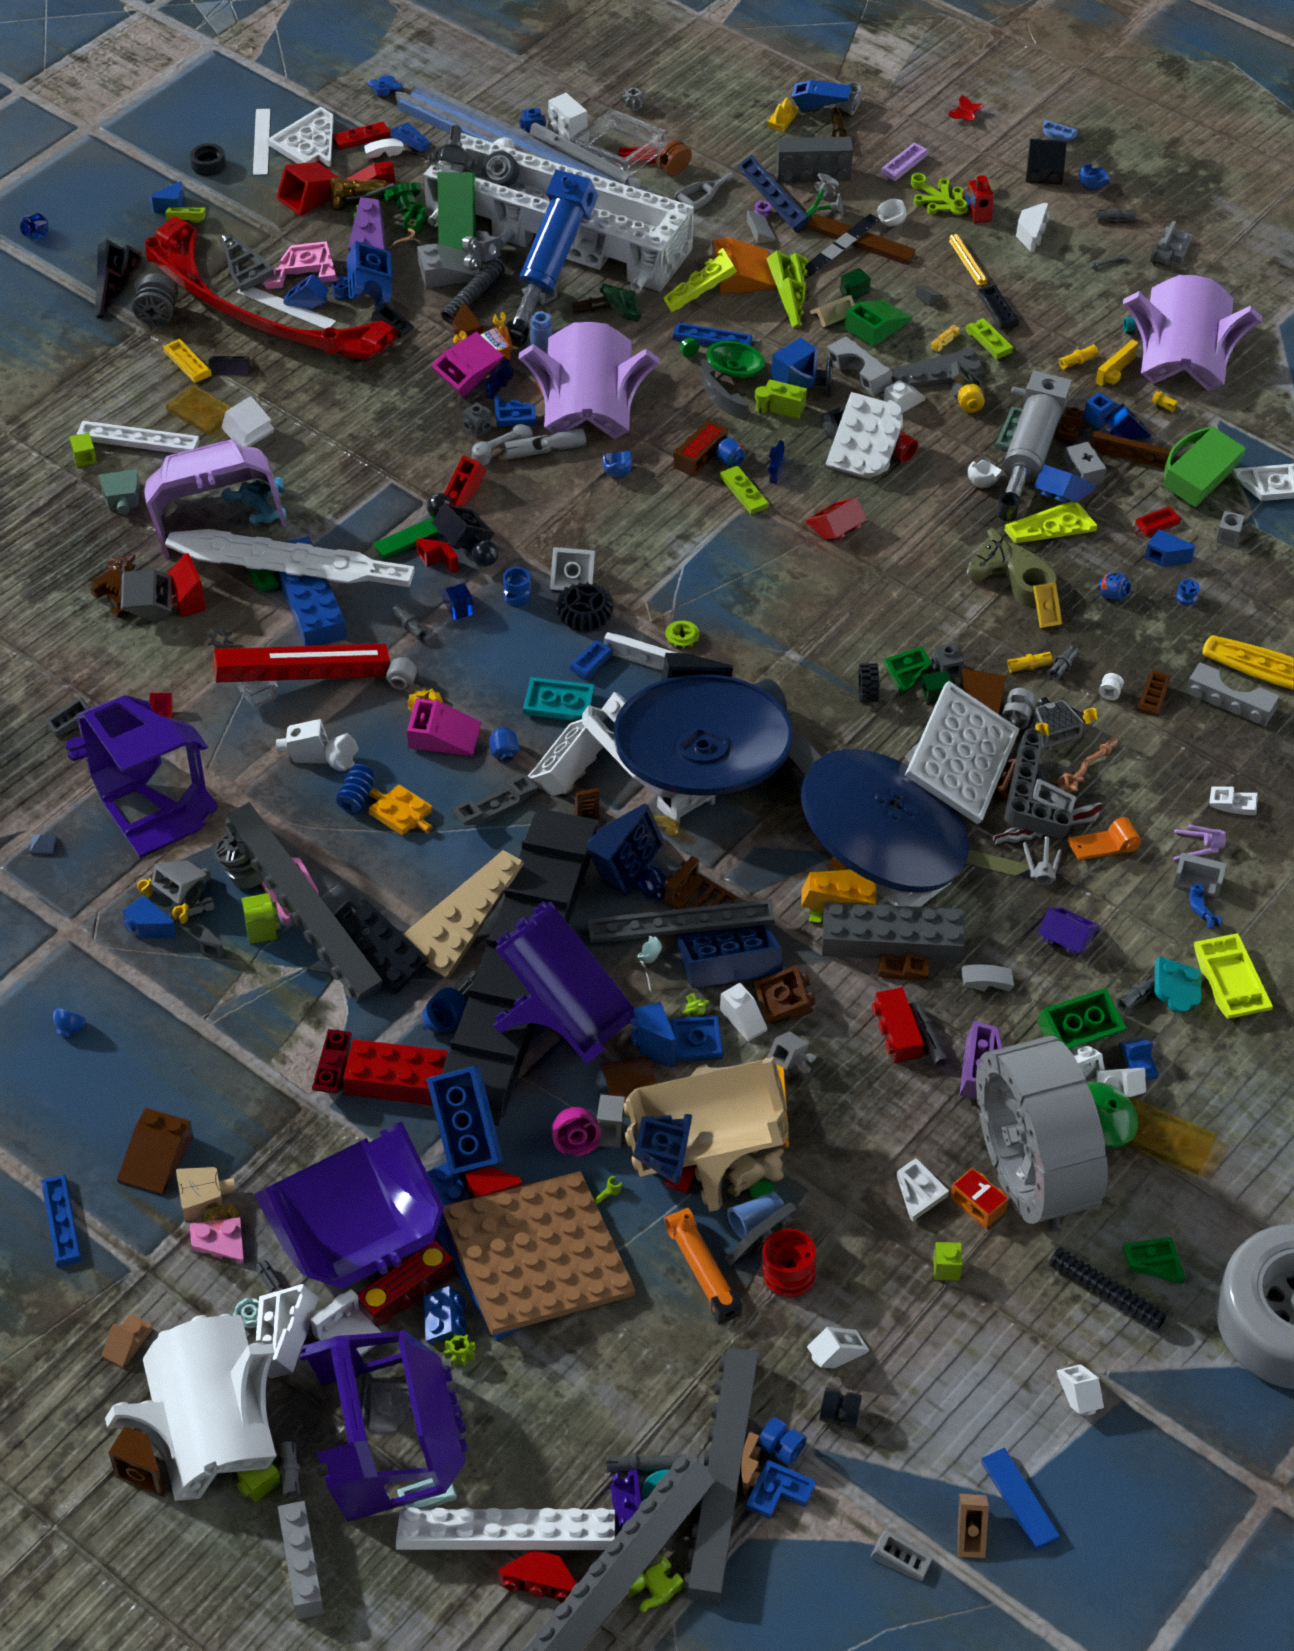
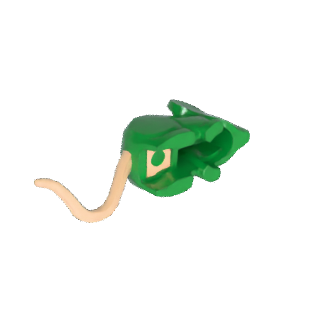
M419 200L412 206L409 205L408 212L404 214V230L412 234L396 240L392 245L410 240L415 236V233L421 232L423 224H426L425 207L422 200Z

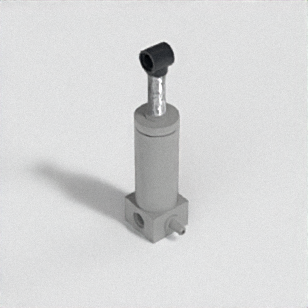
M1033 370L1026 389L1012 387L1011 394L1024 397V405L1003 463V470L1010 477L1006 492L1000 496L997 508V516L1003 521H1013L1017 517L1020 495L1024 484L1034 482L1039 476L1056 427L1060 426L1062 415L1067 406L1072 382L1070 379Z

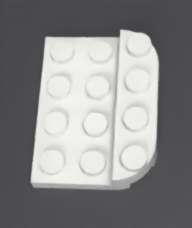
M851 392L825 464L826 467L867 479H872V477L880 475L884 471L886 472L890 466L889 462L900 430L903 429L901 407L892 400L886 402Z

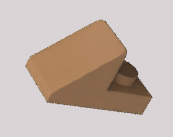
M131 1313L121 1327L113 1324L102 1353V1359L124 1369L152 1332V1324Z

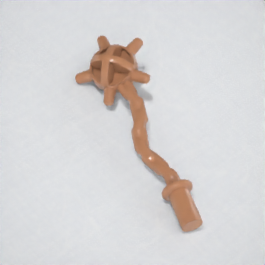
M1112 737L1105 744L1100 745V751L1087 757L1081 764L1082 767L1074 775L1069 772L1064 773L1058 780H1052L1054 785L1068 793L1076 792L1078 790V783L1084 781V777L1081 776L1087 771L1088 765L1104 755H1110L1111 750L1118 744V740Z

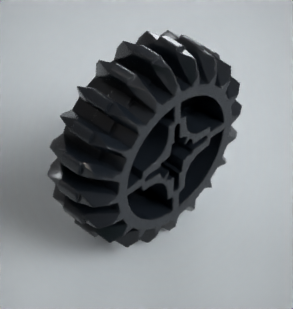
M579 581L577 585L571 583L570 588L564 587L563 592H560L557 601V614L561 622H565L567 627L572 626L574 630L580 628L582 632L584 629L591 631L593 627L599 629L601 625H606L613 612V599L610 596L609 590H605L603 585L598 587L596 582L589 584L587 581L586 584H582Z

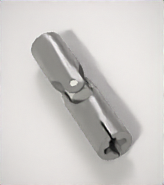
M581 428L558 432L550 437L543 435L504 442L505 455L507 460L548 453L551 450L560 451L586 446V436L584 429ZM540 440L539 447L541 450L534 448V441Z

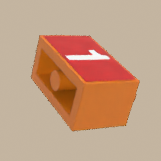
M973 1167L952 1184L950 1198L986 1229L1007 1211L1009 1198L1002 1189L996 1188L984 1174L977 1172Z

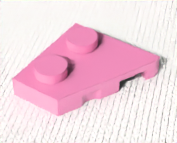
M240 1217L190 1224L192 1251L203 1254L209 1253L213 1257L220 1259L224 1256L236 1260L237 1264H244Z

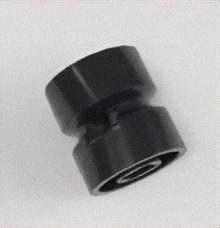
M826 1387L819 1421L831 1424L840 1421L841 1426L856 1429L862 1395L851 1392L842 1395L840 1390Z

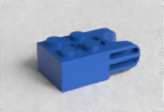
M355 241L347 255L349 298L358 301L359 295L365 293L373 297L377 307L382 306L384 303L389 304L392 296L391 252Z

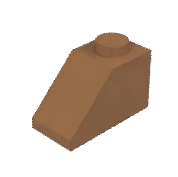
M959 1494L958 1557L985 1558L989 1510L986 1495Z

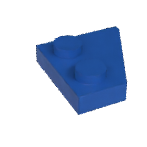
M408 122L393 128L390 134L392 137L420 152L429 149L431 143Z

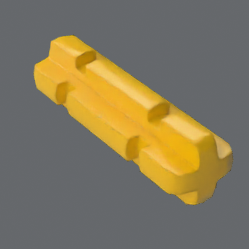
M956 325L949 327L931 343V349L939 352L960 334V328Z

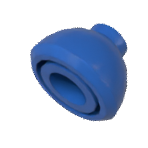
M56 1008L53 1013V1021L57 1028L56 1033L70 1038L71 1033L79 1031L86 1022L85 1017L64 1009Z

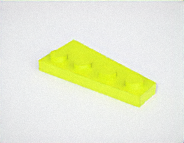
M723 248L718 251L719 256L714 260L710 258L705 262L706 267L700 272H693L688 282H681L663 298L671 312L681 309L686 303L698 298L702 293L714 288L718 283L730 278L737 272Z

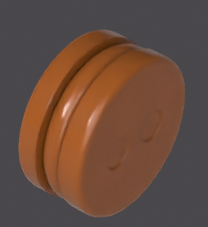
M674 140L661 151L658 157V166L667 175L675 176L688 166L692 158V151L681 140Z

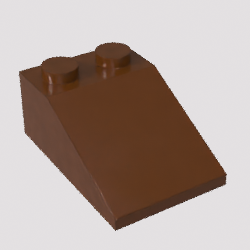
M145 1107L134 1128L117 1182L163 1196L194 1138L191 1121Z

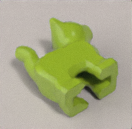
M665 1555L661 1557L656 1565H652L644 1570L628 1590V1597L641 1592L645 1587L649 1590L652 1598L645 1599L640 1604L639 1608L642 1612L668 1602L684 1586V1581L678 1573L672 1578L666 1577L671 1574L669 1570L671 1564Z

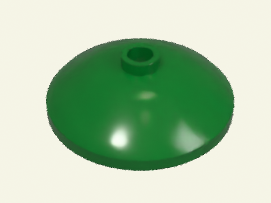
M737 341L716 342L708 348L706 354L709 364L716 371L731 378L753 377L759 374L765 365L764 357L758 350Z
M1088 1082L1087 1085L1092 1093L1099 1115L1105 1147L1118 1148L1126 1145L1133 1139L1138 1130V1115L1133 1103L1122 1091L1110 1084Z

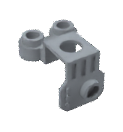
M479 230L476 232V237L466 236L463 239L462 247L465 251H468V255L464 259L466 270L476 271L480 268L481 261H488L501 256L499 237L490 236L486 231Z

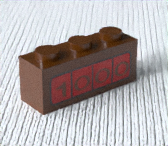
M708 419L680 447L675 449L673 453L674 468L694 477L716 456V446L722 439L728 438V428Z

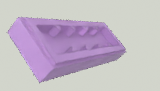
M916 143L911 144L882 167L881 174L894 181L898 180L928 156V150Z

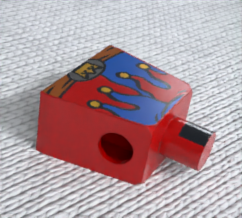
M980 175L977 177V180L968 182L965 197L969 207L968 211L974 224L992 222L993 192L988 183V178Z

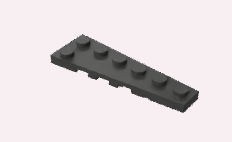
M965 348L962 351L890 369L893 375L891 378L892 384L900 380L914 388L954 382L951 377V364L955 361L960 362L979 379H984L985 372L975 348Z

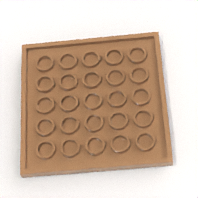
M581 1171L444 1206L442 1219L491 1335L635 1296L636 1290Z

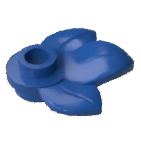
M390 75L381 76L379 80H368V86L372 87L375 94L379 96L389 95L390 90H397L403 87L402 83L395 82V78Z

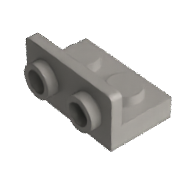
M1172 221L1170 227H1166L1163 235L1164 238L1161 237L1158 248L1165 251H1174L1172 260L1181 263L1193 235L1175 230L1176 222Z

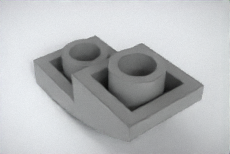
M966 965L962 967L964 986L984 992L988 986L1009 992L1014 987L1012 969L994 965Z

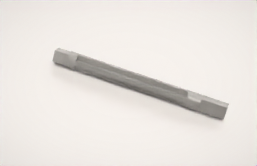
M532 124L530 134L621 184L640 189L642 180L540 124Z

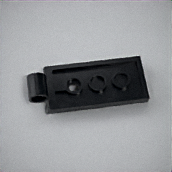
M365 898L361 900L363 904L359 908L347 899L333 912V915L382 981L397 994L430 961ZM369 928V933L362 935V930Z

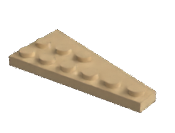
M502 850L403 934L428 958L430 962L426 965L427 968L449 980L505 894V887L508 888L524 865L522 860Z

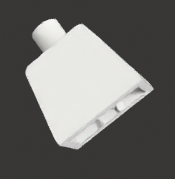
M321 719L290 725L287 728L286 738L276 740L277 752L289 751L292 761L295 763H328L325 758V748L329 740Z

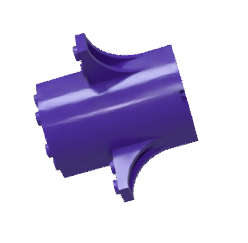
M543 901L533 909L535 914L528 919L524 916L514 924L516 929L510 934L506 932L496 940L498 944L495 948L496 951L530 992V995L527 997L524 994L514 1002L515 1007L509 1012L506 1009L500 1012L494 1018L496 1022L493 1025L499 1033L515 1025L525 1023L548 1026L564 1036L585 1064H587L605 1050L602 1044L630 1023V1019H633L634 1007L565 921L553 903L550 901L546 904Z

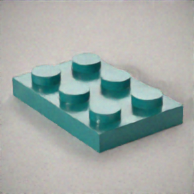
M530 677L523 706V715L571 721L581 720L583 712L588 705L591 706L595 685Z

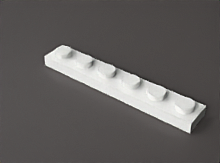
M82 421L77 435L89 432L92 442L170 453H180L196 449L200 442L199 436L89 421Z

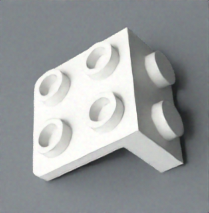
M352 1289L345 1294L338 1295L330 1305L319 1309L310 1318L312 1333L318 1341L342 1335L382 1333L359 1309L358 1295ZM374 1346L359 1347L357 1349L362 1356Z

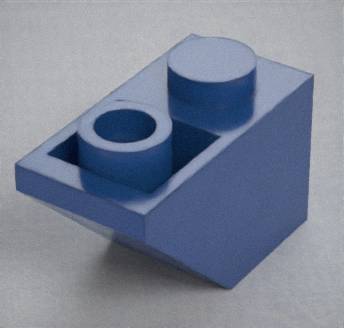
M1098 392L1086 401L1083 419L1099 429L1124 411V407Z
M1159 529L1147 544L1145 559L1162 567L1191 563L1194 558L1196 545Z

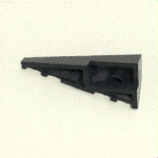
M108 239L98 245L96 318L106 316L105 313L113 304L112 301L120 292L128 278V274L141 256V252L129 245L120 247Z

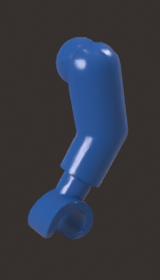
M1199 883L1193 884L1189 890L1192 911L1202 919L1207 920V928H1213L1214 924L1220 927L1222 918L1212 915L1211 911L1204 904V887Z

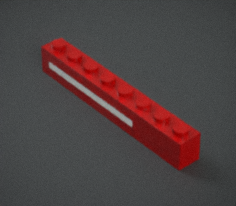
M386 644L214 649L212 665L216 683L387 677L390 658Z

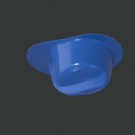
M451 987L438 991L428 1001L422 1012V1019L425 1024L423 1030L429 1029L434 1033H449L460 1024L467 1004L463 994Z

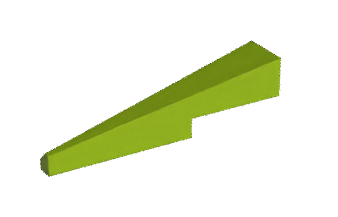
M776 250L766 259L792 328H800L803 324L800 322V318L804 313L801 307L805 302L806 282L804 281V276L807 274L805 265L808 263V258L796 252L788 256Z

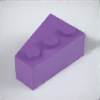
M360 197L348 245L349 251L355 241L386 250L383 214L379 200Z

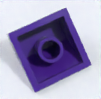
M1057 906L1048 908L1037 934L1042 935V940L1053 945L1057 942L1064 946L1063 950L1076 955L1077 952L1081 953L1086 950L1100 925Z

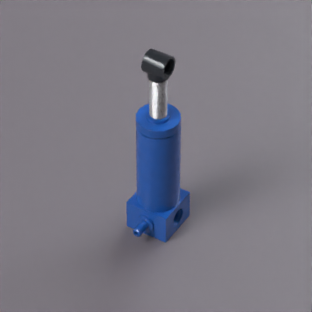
M555 169L546 191L550 202L519 276V280L527 286L516 317L512 321H508L505 326L508 328L513 342L526 343L530 331L528 322L540 293L553 292L582 218L590 219L599 196L590 178Z

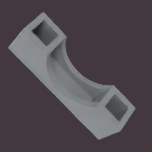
M844 337L827 346L829 358L833 360V365L840 371L846 369L861 370L859 373L862 388L873 397L883 392L886 387L892 384L891 378L893 375L891 370L881 364L877 358L872 357L866 350L859 347L855 341Z
M1201 662L1190 676L1186 693L1265 727L1276 711L1279 695L1260 687L1250 692L1234 691L1221 681L1220 670Z
M305 1501L278 1506L296 1618L299 1620L322 1615L324 1611Z

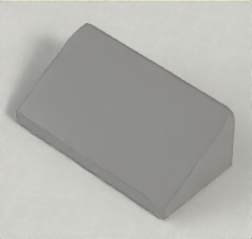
M747 211V223L757 244L774 242L775 237L765 216Z

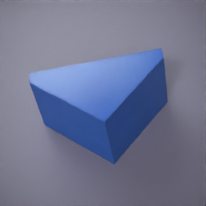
M179 181L150 195L152 211L154 213H165L168 207H182L185 198L183 183Z

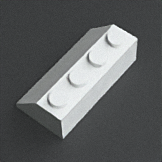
M597 715L592 716L603 729L609 730ZM582 719L572 722L528 777L538 786V789L550 795L567 794L574 788V782L585 774V768L596 760V754L605 747L582 724Z

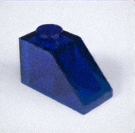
M1123 403L1104 418L1108 425L1106 429L1113 436L1116 435L1117 437L1130 440L1146 439L1151 436L1145 424Z
M458 583L439 589V593L453 620L473 615L472 596L465 583Z

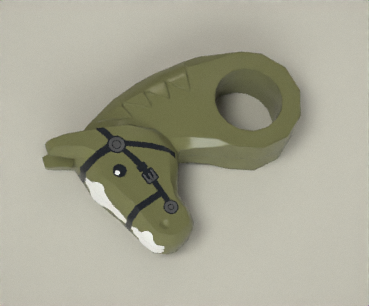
M993 528L988 529L989 538L986 539V543L981 546L976 556L968 565L967 574L969 579L979 583L988 576L1006 574L1015 599L1023 605L1036 607L1034 588L1026 583L1034 582L1041 585L1056 582L1055 572L1044 560L1034 553L1016 544L1004 541Z

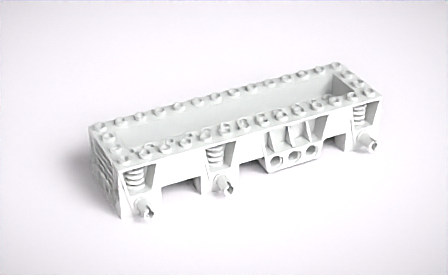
M461 133L460 142L463 144L462 147L470 157L477 159L476 169L473 171L475 172V214L492 219V236L499 237L500 249L504 248L507 242L526 248L534 238V233L537 234L550 202L546 191L555 169L590 178L599 195L590 219L582 218L566 259L596 269H600L608 257L627 263V281L631 282L630 289L633 292L636 290V293H639L643 286L661 292L691 252L693 247L694 206ZM505 151L511 154L519 164V178L510 188L486 181L483 177V162L491 153ZM439 160L437 164L431 165L424 173L426 215L429 216L428 223L431 226H438L437 172H463V165Z

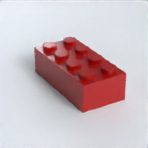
M353 1039L343 1076L345 1095L433 1106L426 1078L442 1074L448 1057V1050Z

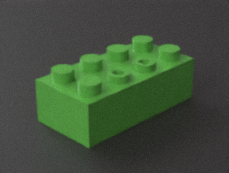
M1213 426L1190 433L1178 441L1170 451L1164 469V483L1162 486L1184 499L1188 504L1197 507L1240 464L1246 447ZM1194 443V445L1186 452H1184L1182 456L1179 458V460L1171 466L1170 463L1174 456L1186 446Z

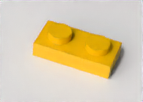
M1056 582L1033 586L1040 628L1062 624Z

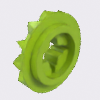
M676 621L666 628L665 637L668 640V644L673 643L674 647L682 646L684 649L686 645L692 647L694 642H698L699 629L689 621ZM681 631H683L684 638L680 636Z

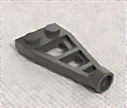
M225 234L221 237L220 244L225 250L231 277L240 292L250 289L275 275L273 269L263 257L240 242L232 234ZM239 251L244 253L235 259L232 257L233 254ZM249 260L254 263L249 268L241 272L239 271L238 266Z

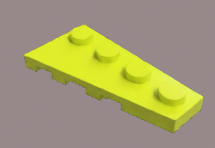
M1070 501L1006 524L1004 531L1017 544L1095 532L1097 524L1078 502Z

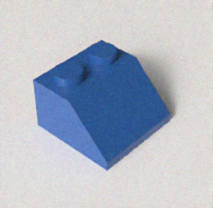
M1044 464L1034 485V488L1041 491L1040 495L1050 499L1053 495L1055 500L1065 504L1067 500L1076 503L1093 492L1097 487L1072 473Z
M657 1002L634 1008L633 1019H630L633 1031L630 1033V1039L633 1047L637 1046L641 1056L648 1055L649 1059L669 1068L675 1067L676 1039L662 1003Z

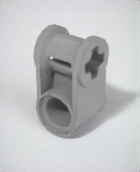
M855 82L847 84L852 87L849 100L836 103L837 111L840 107L842 111L848 112L849 115H854L861 102V85Z

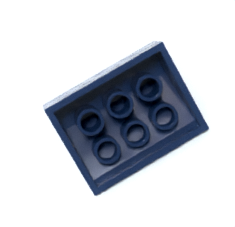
M644 803L601 827L596 834H593L588 839L586 849L604 884L626 896L665 842L649 805Z
M768 925L675 935L684 971L692 989H705L710 985L716 984L728 985L731 982L740 980L751 981L757 977H768L783 971L781 946Z

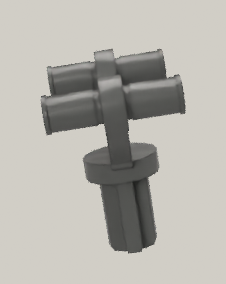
M452 125L450 137L446 144L428 155L427 165L429 167L430 165L437 164L440 160L463 165V172H473L476 169L477 159L470 157L460 142L462 128L459 125Z

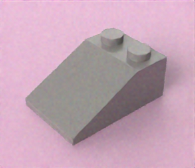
M439 244L417 246L418 265L426 288L469 282L480 272L479 269L476 271L465 269L464 259L468 255V251Z

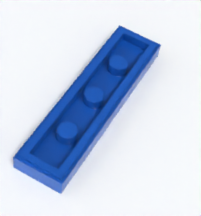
M678 322L673 333V340L682 342L684 339L692 337L699 345L711 346L720 341H737L750 346L752 343V335Z
M66 1174L43 1179L41 1184L56 1266L58 1268L82 1262Z
M1005 1447L982 1457L981 1463L1035 1551L1059 1540L1060 1535Z

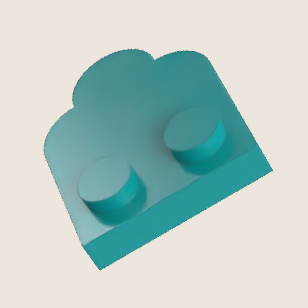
M1159 956L1155 960V994L1161 1001L1166 1002L1169 1009L1176 1014L1194 1009L1201 1002V969Z

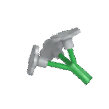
M819 173L818 177L822 181L816 182L814 185L816 188L815 193L818 197L805 214L810 218L817 211L830 209L838 210L840 216L844 217L840 193L837 194L836 202L818 207L822 199L829 200L836 196L834 186H839L836 179L831 178L827 174Z

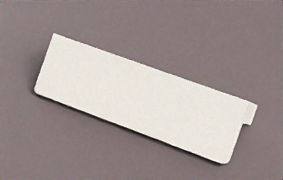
M607 632L604 637V645L613 649L614 656L663 671L665 653H676L619 634Z

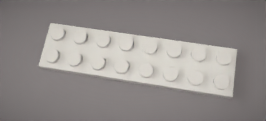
M578 1508L400 1509L396 1550H606L608 1543L615 1538V1510H607L605 1508L595 1510H580Z

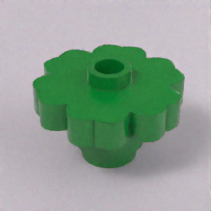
M408 182L398 184L393 188L385 190V199L388 202L396 201L397 207L401 212H408V206L416 203L414 197L421 194V183Z

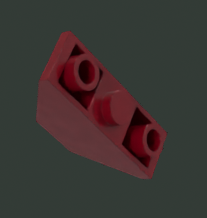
M328 1029L312 1091L336 1094L343 1088V1076L351 1048L352 1032Z

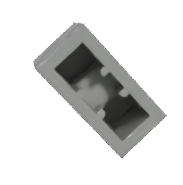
M1089 442L1066 447L1064 463L1072 474L1094 485L1103 483L1106 466L1104 462H1101L1096 450L1091 447Z

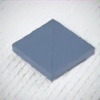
M33 834L30 854H53L56 835Z

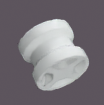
M1106 674L1099 687V694L1107 700L1118 699L1120 690L1124 685V680L1117 674Z

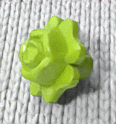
M695 993L687 995L688 1004L682 1013L689 1014L691 1017L704 1015L707 1011L705 1006L709 1003V1000L697 999Z

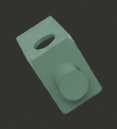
M137 469L98 474L101 491L109 510H117L119 514L125 515L129 513V508H136L138 506L140 481Z

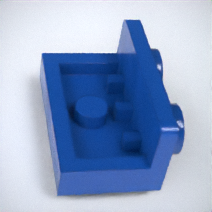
M450 1286L424 1296L426 1342L431 1345L454 1337V1334L465 1336L467 1328L464 1319L465 1300L460 1293Z

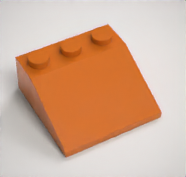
M733 238L712 240V260L719 256L718 251L723 248L737 270L730 278L718 283L720 294L777 289L766 259L769 257L767 249Z

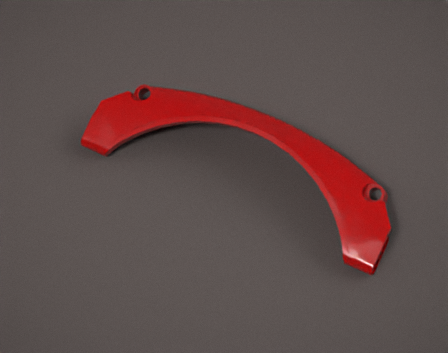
M172 217L157 229L155 237H149L144 242L146 257L149 262L155 263L171 279L200 300L252 329L323 350L328 354L338 352L342 356L359 359H371L387 348L397 337V328L384 321H376L344 329L333 327L323 330L296 329L260 317L214 295L206 286L196 268L194 248L198 230L192 227L190 223L178 217Z

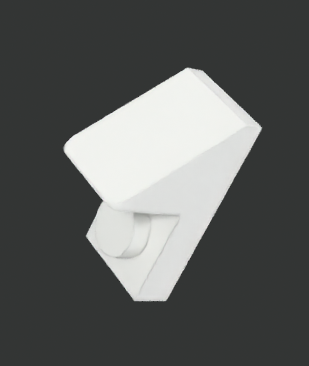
M1145 1068L1096 1071L1097 1082L1110 1084L1122 1091L1127 1097L1146 1092Z

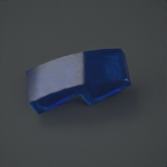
M506 359L499 364L489 376L486 382L488 399H494V395L500 392L501 387H507L509 380L513 379L514 368H511L510 359Z
M779 440L769 453V458H771V463L768 467V473H770L769 482L776 485L782 475L784 465V441Z

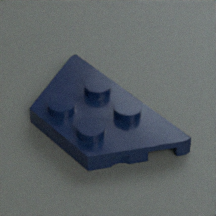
M685 1114L683 1119H672L671 1115L642 1117L633 1157L673 1183L679 1184L692 1115Z

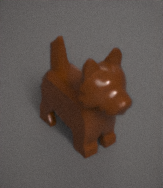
M136 555L118 559L110 557L107 562L109 570L97 579L91 580V594L96 599L104 595L110 598L115 605L110 611L116 617L125 613L121 609L122 573L134 570L136 565L132 563Z

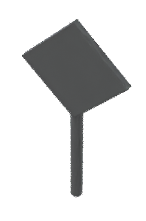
M395 184L367 193V195L346 197V205L359 204L360 197L370 198L374 194L395 187Z

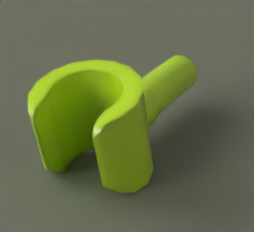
M616 1176L608 1178L606 1189L594 1199L596 1205L609 1195L616 1196L620 1193L622 1182L618 1185H613Z

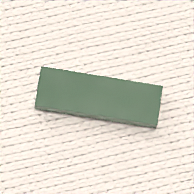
M1011 407L995 444L996 449L1008 451L1023 409Z

